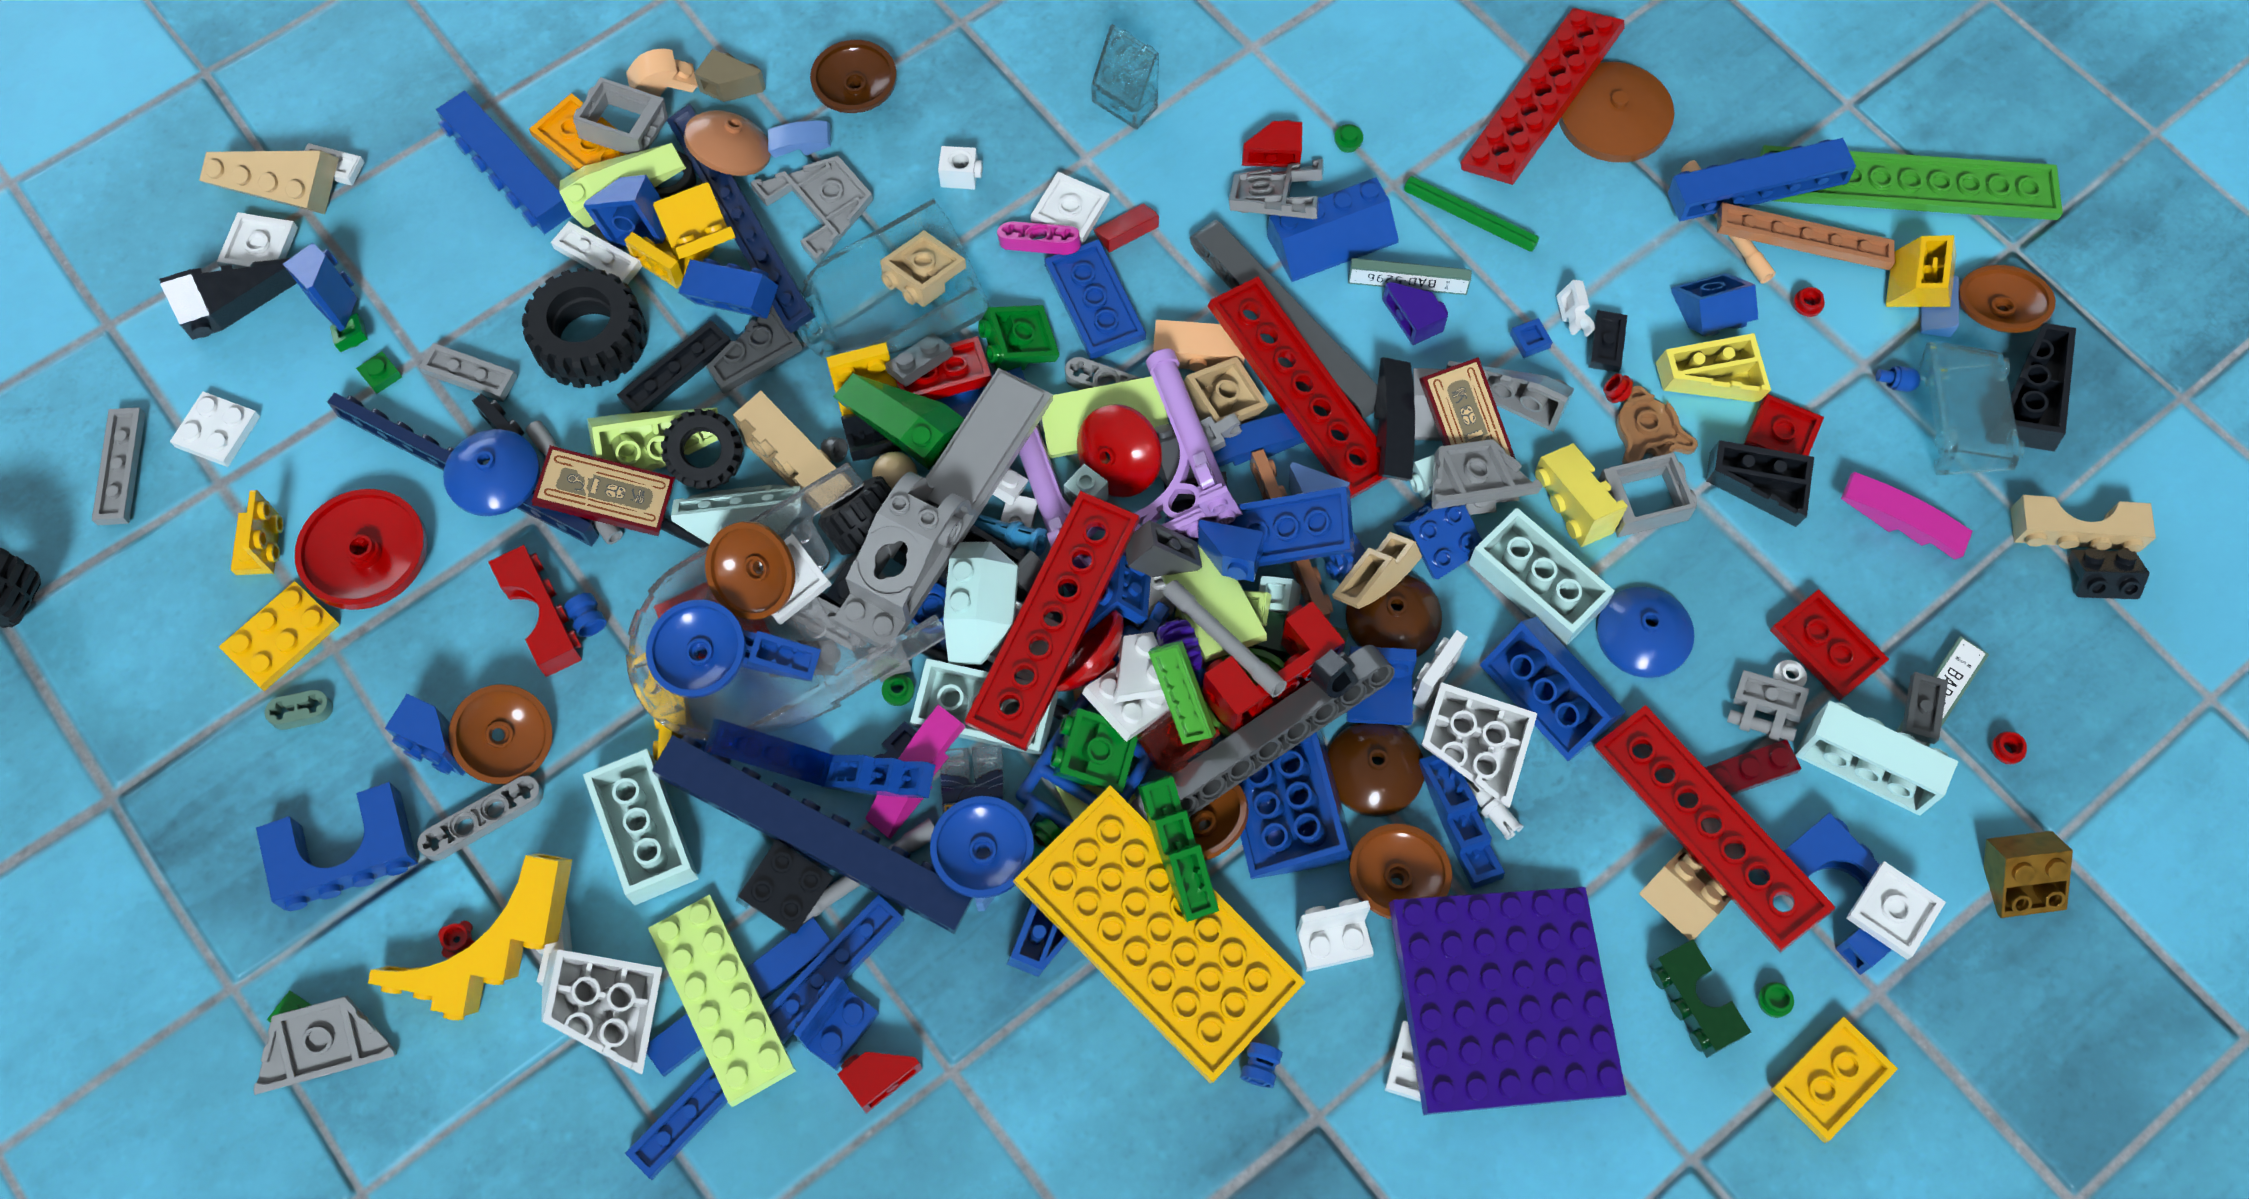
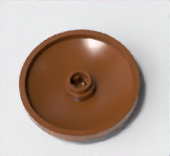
M1601 62L1562 115L1559 124L1567 139L1583 153L1608 162H1632L1651 155L1664 144L1673 125L1674 105L1665 86L1648 71L1622 62Z

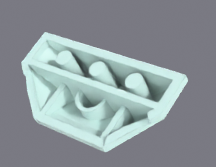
M764 485L710 491L692 495L687 499L679 498L673 501L671 519L672 522L709 545L720 530L737 522H757L778 533L800 508L801 488L800 486Z
M959 542L949 558L943 621L948 663L982 665L987 660L988 655L1007 637L1015 621L1019 567L992 542Z

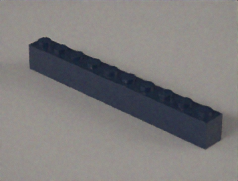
M672 735L651 770L656 777L955 934L973 898L961 895L949 888L940 879L932 864L923 861L919 865L909 860L911 854L895 845L890 850L879 844L881 838L864 829L860 834L850 829L851 823L843 817L833 814L830 818L819 812L821 807L806 798H803L801 802L789 796L791 791L775 782H773L772 786H769L759 781L761 775L747 767H743L741 771L730 765L732 760L717 751H713L712 755L700 750L702 744L693 738L684 735L681 740Z

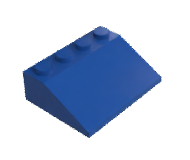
M1320 730L1239 784L1246 795L1249 806L1248 820L1240 837L1251 879L1321 868L1350 860L1354 849L1324 738Z

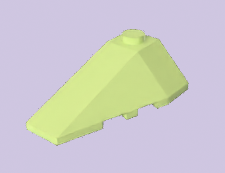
M669 143L585 165L560 180L559 192L571 215L587 229L594 225L595 222L583 206L585 201L620 177L647 175L655 188L686 169V166L675 146Z
M702 408L704 411L709 409L718 414L717 408ZM694 409L627 413L588 418L587 422L593 456L649 471L657 468L661 469L666 466L661 456L663 454L661 441H664L665 435L663 433L665 429H669L672 425L670 422L674 418L678 419L681 417V413L686 411L693 412ZM706 431L695 433L687 440L684 447V455H689L717 441L718 438Z

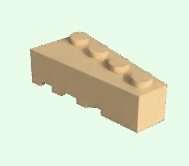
M321 150L206 152L199 181L219 188L325 215L339 158Z
M759 391L733 414L743 443L790 487L800 486L801 497L819 514L822 515L834 501L852 489L851 484L853 481L843 469L838 470L832 464L830 458L822 450L818 449L762 391Z

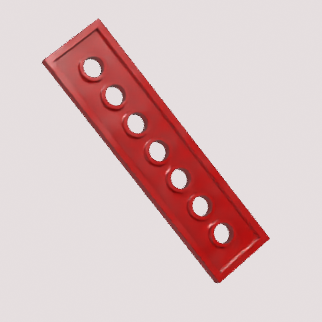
M1572 8L1461 161L1462 170L1513 185L1625 29L1624 20ZM1548 92L1543 94L1542 96H1538L1540 93ZM1527 112H1534V113H1530V114L1527 115V116L1524 115V114L1527 113ZM1519 131V133H1516L1513 136L1509 135L1512 132ZM1500 151H1506L1505 153H1501L1499 156L1495 155Z
M1257 276L1211 299L1207 307L1329 475L1350 482V498L1352 499L1386 480L1387 477L1378 476L1381 448L1376 447L1377 437L1260 278ZM1243 311L1254 312L1257 319H1248ZM1260 334L1270 335L1274 339V343L1264 342ZM1278 358L1288 359L1292 367H1283L1279 363ZM1295 382H1304L1309 387V391L1303 392L1299 390ZM1313 406L1323 407L1327 412V416L1318 415L1314 411ZM1331 430L1340 431L1344 435L1345 440H1336L1332 436ZM1349 455L1359 456L1363 465L1353 464Z
M1079 492L965 719L966 725L1027 751L1057 690V686L1062 680L1140 521L1139 515L1085 492ZM1098 526L1105 530V535L1100 540H1091L1087 536L1088 530ZM1082 554L1089 556L1091 563L1088 567L1079 569L1073 565V560L1076 556ZM1072 583L1077 587V592L1071 597H1063L1058 592L1061 585ZM1053 611L1061 613L1063 616L1062 622L1057 626L1047 625L1044 619L1048 613ZM1037 640L1045 641L1049 645L1047 652L1043 655L1031 653L1030 646L1033 642ZM1023 669H1028L1034 673V679L1027 685H1021L1015 680L1017 673ZM1005 700H1017L1020 703L1018 711L1010 715L1003 713L1001 705Z
M1646 705L1594 745L1597 753L1780 953L1835 910V906ZM1638 744H1646L1652 749V753L1649 757L1641 759L1636 757L1632 750ZM1661 768H1668L1673 771L1675 777L1669 783H1661L1656 779L1655 773ZM1683 793H1692L1697 797L1698 803L1692 808H1685L1679 804L1678 797ZM1706 818H1715L1720 822L1721 829L1716 833H1707L1702 829L1701 823ZM1737 843L1744 848L1745 854L1739 859H1731L1725 854L1724 849L1728 844ZM1754 869H1762L1768 874L1769 881L1764 885H1755L1749 880L1748 874ZM1778 895H1786L1791 898L1794 906L1790 911L1781 912L1774 907L1773 899Z

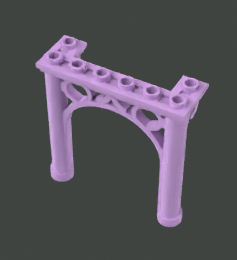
M1161 349L1152 353L1146 359V365L1177 437L1180 459L1176 474L1167 489L1151 504L1134 513L1140 517L1135 531L1141 527V523L1142 526L1149 520L1156 523L1162 518L1159 513L1164 511L1171 521L1162 524V526L1187 538L1196 539L1198 538V524L1200 520L1228 525L1236 517L1243 514L1225 484L1179 372V361L1175 351L1172 349ZM1037 424L1019 452L1046 530L1048 531L1047 536L1052 547L1071 507L1064 498ZM1190 466L1199 487L1185 483ZM1178 494H1192L1195 496V503L1191 508L1180 513L1171 510L1172 503ZM1095 526L1088 530L1087 536L1091 538L1097 530H1105ZM1083 554L1076 556L1073 560V565L1079 569H1084L1091 563V558ZM1063 584L1068 591H1077V587L1074 584Z

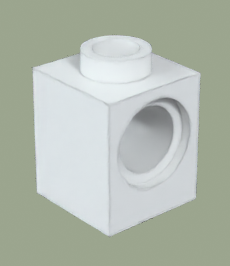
M941 146L938 168L940 186L944 188L975 189L976 179L982 177L983 169L982 160L977 159L976 148Z

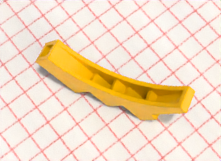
M542 853L525 855L518 883L505 909L490 929L470 947L446 961L431 966L416 968L384 966L371 969L368 984L381 986V991L385 993L400 994L404 990L413 992V998L432 1000L430 1010L442 1012L445 1019L464 1020L466 1015L479 1012L484 983L503 985L505 980L518 977L524 947L544 949L545 945L558 942L573 859Z

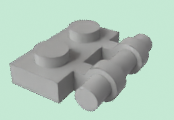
M1743 670L1733 703L1746 708L1744 713L1730 710L1727 722L1740 726V730L1749 732L1752 729L1769 734V738L1777 741L1782 738L1793 742L1797 729L1785 726L1784 723L1786 719L1800 722L1809 689ZM1756 710L1775 715L1774 722L1754 717Z

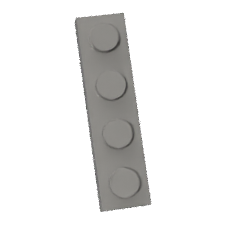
M140 407L109 409L92 515V521L97 525L129 524L145 419V412Z

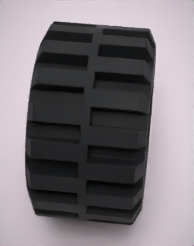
M694 409L693 412L686 411L681 413L682 416L678 419L674 418L670 422L672 425L669 429L666 428L663 433L665 435L664 441H661V448L663 449L661 456L667 466V470L684 485L700 490L718 488L717 486L729 482V479L738 472L739 464L741 465L743 460L742 452H744L740 434L734 425L722 414H717L709 409L708 411L702 409ZM702 431L714 434L721 444L720 457L713 465L706 468H698L691 465L684 455V447L687 440L693 434Z
M882 476L869 478L856 485L834 501L822 513L818 525L841 555L851 554L861 549L876 513L892 491Z

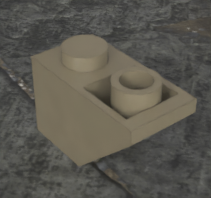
M714 49L710 51L694 73L699 91L722 102L758 94L766 89L762 71L757 66L751 63L746 64L728 53H721Z

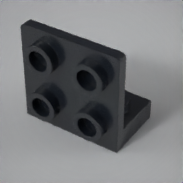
M776 840L738 895L736 902L745 908H748L750 905L792 934H795L833 877L790 847Z

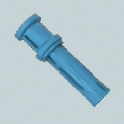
M979 515L973 524L992 537L1004 541L1012 549L1020 547L1031 550L1039 556L1047 546L1048 531L1041 527L1033 529L1026 527L1020 521L1008 523L984 515Z

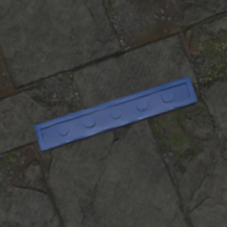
M813 917L803 924L797 933H791L747 967L762 1001L807 968L832 942ZM685 1014L648 1042L646 1054L664 1077L703 1048L688 1014Z

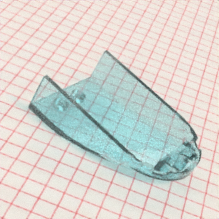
M933 198L820 262L803 281L805 287L802 291L816 317L797 329L804 343L814 353L824 359L885 342L890 355L907 350L932 333L940 339L946 338L981 320L987 308L991 306L951 221ZM923 230L966 259V268L945 283V293L924 308L918 303L909 304L904 299L902 292L896 287L890 290L884 285L881 279L880 260Z

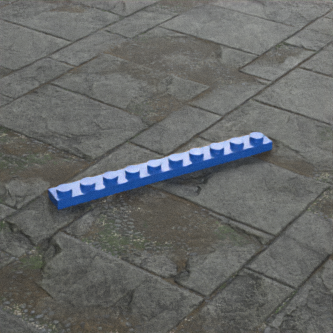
M879 894L766 1008L783 1045L797 1029L794 1025L798 1017L806 1009L811 1010L819 1000L817 994L821 987L828 980L833 982L836 976L846 981L904 921L903 916ZM711 1066L625 1152L649 1179L653 1180L728 1102Z

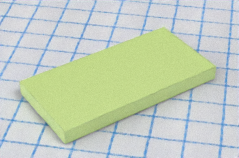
M1152 376L1053 395V401L1042 417L1050 459L1077 454V437L1083 421L1093 411L1106 405L1120 404L1131 407L1145 416L1154 428L1159 425L1168 424L1167 413Z
M1199 544L1201 569L1161 576L1165 585L1173 580H1177L1197 599L1200 605L1246 647L1267 640V633L1238 580L1222 576L1200 548ZM1179 610L1183 620H1187L1191 627L1194 628L1201 648V655L1205 662L1228 655L1186 613Z

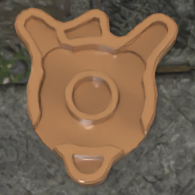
M1641 386L1632 387L1631 395L1625 400L1616 418V429L1625 445L1622 463L1627 464L1642 460L1646 453H1651L1656 457L1673 452L1683 454L1695 452L1698 442L1682 429L1674 408L1668 402L1665 405L1655 400V395L1648 393Z

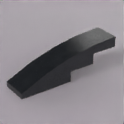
M1382 357L1380 358L1374 418L1379 419L1376 447L1381 448L1378 476L1409 481L1412 480L1415 448V403L1411 363Z

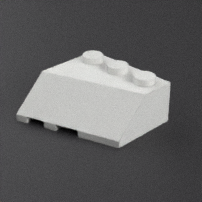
M1441 682L1429 713L1422 746L1510 808L1538 713Z
M557 949L549 954L542 986L541 1022L627 1068L643 1074L662 968Z

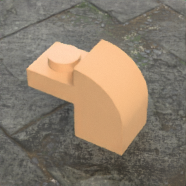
M671 49L647 51L638 56L626 71L629 87L659 97L666 87L693 93L698 86L693 64L674 59Z

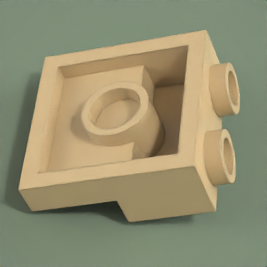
M925 230L880 260L881 279L884 285L890 290L896 287L902 292L904 299L909 304L918 303L923 308L945 293V283L966 268L965 258Z

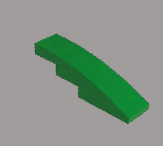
M1166 776L1138 785L1160 858L1185 921L1189 922L1219 911L1201 845L1195 841L1187 810L1182 809L1173 776Z

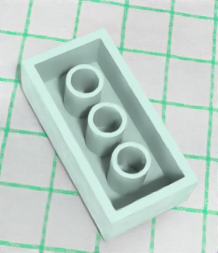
M1518 508L1474 548L1469 561L1471 567L1530 618L1537 616L1565 647L1608 605L1615 592L1614 589Z
M926 658L910 721L911 724L920 728L939 704L966 726L958 736L960 738L1035 755L1042 754L1046 748L1059 694L1057 690L1027 751H1024L965 724V719L989 672ZM1015 678L1016 682L1021 685L1031 683V681ZM1007 699L1002 703L1001 711L1009 715L1014 714L1018 711L1020 703L1015 699Z
M1829 701L1809 722L1795 754L1796 757L1919 816L1945 796L1958 764L1957 760L1949 757L1943 750L1929 748L1917 742L1909 734L1895 732L1885 727L1877 719L1866 718L1853 712L1849 706Z
M648 749L583 774L623 891L634 906L699 879L664 782L651 771L656 761Z

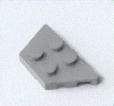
M1493 439L1440 446L1434 454L1433 509L1538 494L1543 486L1538 479L1532 482L1519 471L1522 465L1516 459L1507 455L1504 449Z
M348 996L280 1013L271 1018L268 1030L269 1037L267 1045L263 1050L258 1081L253 1089L254 1095L394 1057L397 1055L396 1049Z

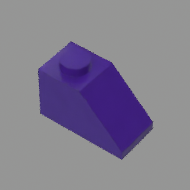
M1394 282L1386 284L1382 300L1413 346L1444 332L1448 311L1444 303L1438 301L1432 292Z

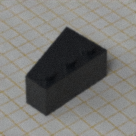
M1719 440L1710 451L1706 481L1797 527L1807 517L1814 457Z

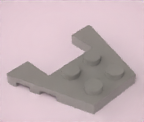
M839 156L802 166L803 170L787 174L785 171L775 174L776 178L762 182L760 178L751 182L752 190L766 206L771 205L793 191L823 225V227L800 241L802 248L817 265L824 260L873 201L872 193Z
M1323 159L1312 160L1313 166L1300 168L1299 163L1289 164L1287 170L1272 173V169L1267 168L1235 174L1229 197L1230 211L1317 219L1319 209L1318 196H1289L1292 182L1323 180Z

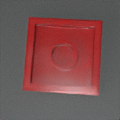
M1767 394L1761 401L1743 445L1809 456L1824 417Z

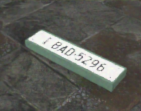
M1352 258L1348 283L1385 287L1387 283L1394 282L1430 292L1467 295L1472 270Z
M1961 636L1955 641L1933 674V677L1948 680L1941 727L1989 656L1988 653ZM1903 721L1895 732H1902ZM1916 740L1927 747L1930 745V743Z

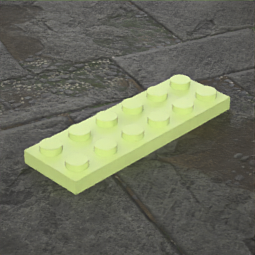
M710 894L648 928L731 1107L796 1072Z

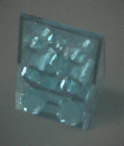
M1112 24L1109 27L1093 77L1092 102L1138 130L1158 108L1159 53L1152 46L1145 45L1134 38L1128 31L1121 30Z

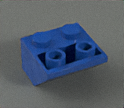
M406 694L385 727L394 737L392 742L403 748V753L416 761L421 762L425 758L433 762L431 766L446 775H449L451 771L462 776L464 775L465 771L455 761L449 745L448 730L450 722L435 706Z

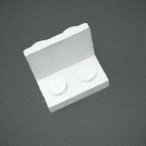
M1353 898L1340 902L1338 904L1339 907L1326 910L1325 906H1317L1305 911V915H1302L1296 935L1306 972L1373 957L1374 952L1365 923L1370 910L1369 901L1359 902L1358 898Z

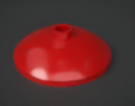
M1106 405L1089 414L1079 429L1077 454L1080 465L1086 464L1108 481V495L1122 498L1131 497L1145 491L1153 484L1161 467V444L1154 427L1140 412L1125 405ZM1106 452L1110 455V460L1108 459Z
M1117 610L1111 612L1082 637L1062 680L1057 686V691H1069L1087 685L1099 675L1102 676L1113 669L1116 663L1113 658L1121 645L1124 627L1123 616Z

